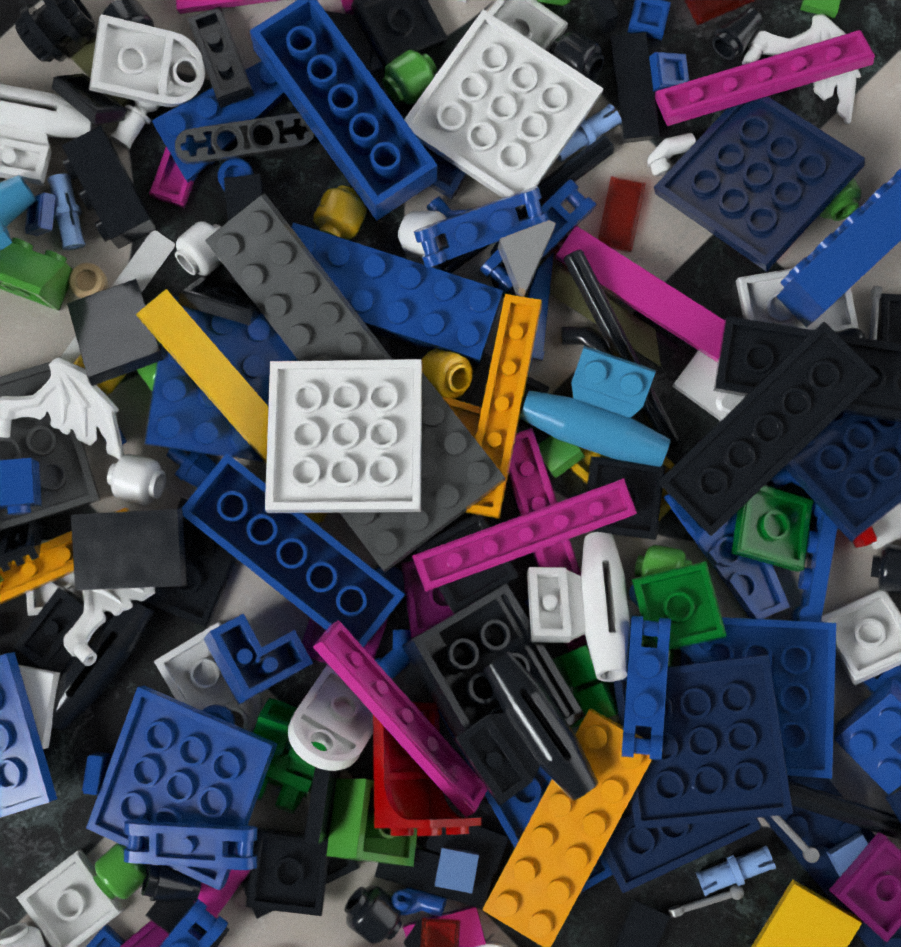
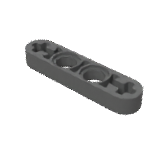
M299 113L184 130L176 138L175 153L182 162L195 165L302 148L311 142L314 133ZM295 121L299 122L300 127L307 128L308 132L303 134L302 140H297L296 134H288L283 137L285 143H279L280 132L276 125L277 123H282L281 131L292 129ZM259 126L269 128L273 134V141L267 146L258 145L253 139V130ZM222 132H231L236 136L238 145L232 151L221 150L217 144V136ZM204 134H211V148L214 154H207L208 147L197 149L196 156H190L186 150L182 151L181 146L186 144V138H193L194 143L197 144L205 143L206 137Z

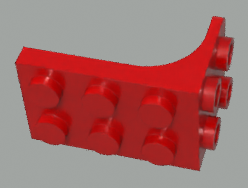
M412 702L440 733L439 712L436 704ZM373 715L374 828H390V836L414 835V828H417V836H440L442 834V827H446V835L469 834V826H482L481 818L462 817L451 810L442 790Z

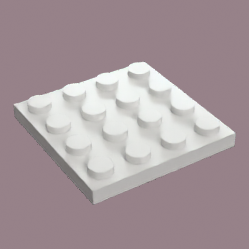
M483 9L404 120L424 146L500 197L505 198L538 186L602 95L603 88ZM524 205L518 206L517 208L521 210Z
M421 359L270 361L265 511L267 513L421 512Z

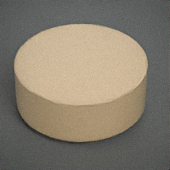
M82 263L71 271L69 286L72 292L81 299L106 290L108 280L105 273L97 265Z

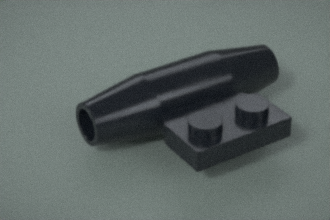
M64 586L57 588L14 645L17 650L42 669L61 672L53 708L52 726L54 728L65 730L94 703L133 653L155 611L153 606L146 600H132L133 607L131 609L124 610L117 616L112 614V612L106 616V621L95 630L88 642V646L97 655L96 661L90 666H85L77 657L72 656L64 646L65 635L79 620L84 611V601Z
M509 651L485 666L483 670L503 713L483 716L455 736L454 740L497 804L502 805L532 783L539 767L573 801L581 798L596 787L599 782L579 739L543 686Z

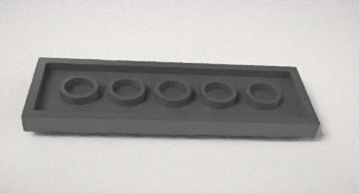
M265 193L205 240L299 361L393 360Z

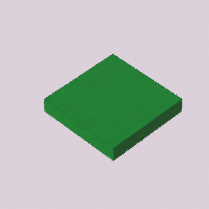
M767 485L763 486L737 512L731 553L796 572L804 570L813 499Z
M707 561L632 579L643 620L659 621V618L671 619L669 651L727 637ZM646 636L649 647L657 648L658 637Z

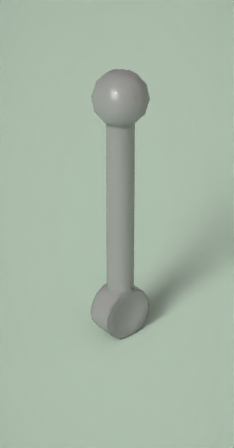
M873 286L870 295L872 307L869 339L877 340L879 300L882 294V287Z
M780 815L770 816L803 851V857L809 863L818 861L820 854L817 849L808 846Z
M733 885L729 891L688 904L672 906L668 908L669 916L671 918L678 917L685 912L730 898L740 900L744 896V889L741 886Z

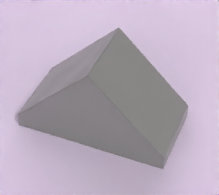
M548 220L499 239L498 250L516 296L525 297L553 234L555 222Z

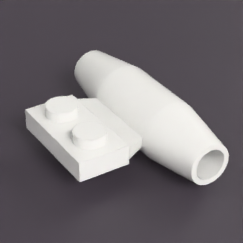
M0 83V178L10 179L20 175L26 183L44 186L52 155L48 137L77 138L97 128L98 124L94 125L63 97L57 94Z
M594 532L584 538L581 576L561 567H529L527 583L531 642L569 643L571 640L585 634L597 679L605 682H614L626 678L628 673L631 627L626 579L613 535Z

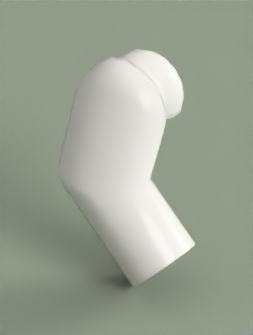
M686 133L665 138L648 156L647 166L651 167L652 174L656 177L665 175L671 169L668 159L673 155L687 152L696 142L694 135Z

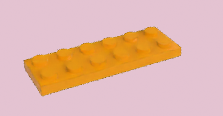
M591 708L588 710L575 735L579 739L599 783L590 792L573 801L553 779L550 781L482 909L542 947L552 946L652 759H649L650 755L634 754L633 758L621 757L624 727ZM635 733V738H643Z

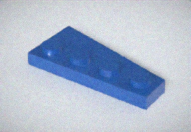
M670 494L663 497L750 619H764L790 608L773 565L731 553L737 512L710 536Z

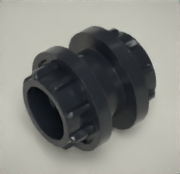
M43 0L45 4L39 9L27 3L19 10L21 18L15 22V28L27 48L40 61L51 62L53 59H56L59 62H63L69 57V52L65 47L68 43L74 40L77 44L83 46L90 41L88 33L95 28V22L81 0Z

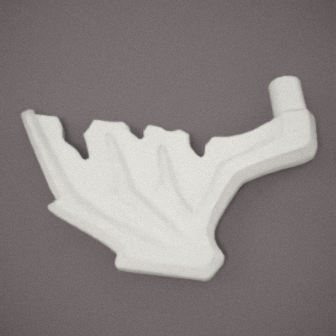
M823 13L812 17L810 29L792 38H785L759 30L748 44L749 49L742 61V65L758 61L761 55H778L845 35L846 33ZM859 69L813 82L814 93L823 101L831 98L835 86L837 87L839 104L837 105L836 112L844 119L845 124H850L856 78L861 77Z
M58 357L49 364L51 370L50 379L34 395L0 397V437H10L13 419L32 417L40 420L48 412L51 417L50 425L53 428L60 429L66 435L72 429L78 441L90 446L98 439L97 427H99L101 434L107 442V453L118 458V460L124 456L115 412L119 411V408L97 384L91 385L86 370L80 366Z
M155 587L81 590L84 596V611L79 620L65 635V648L85 666L92 665L96 661L97 655L88 646V642L95 630L106 621L104 612H112L115 616L120 615L124 610H129L133 607L132 600L144 601L155 594Z

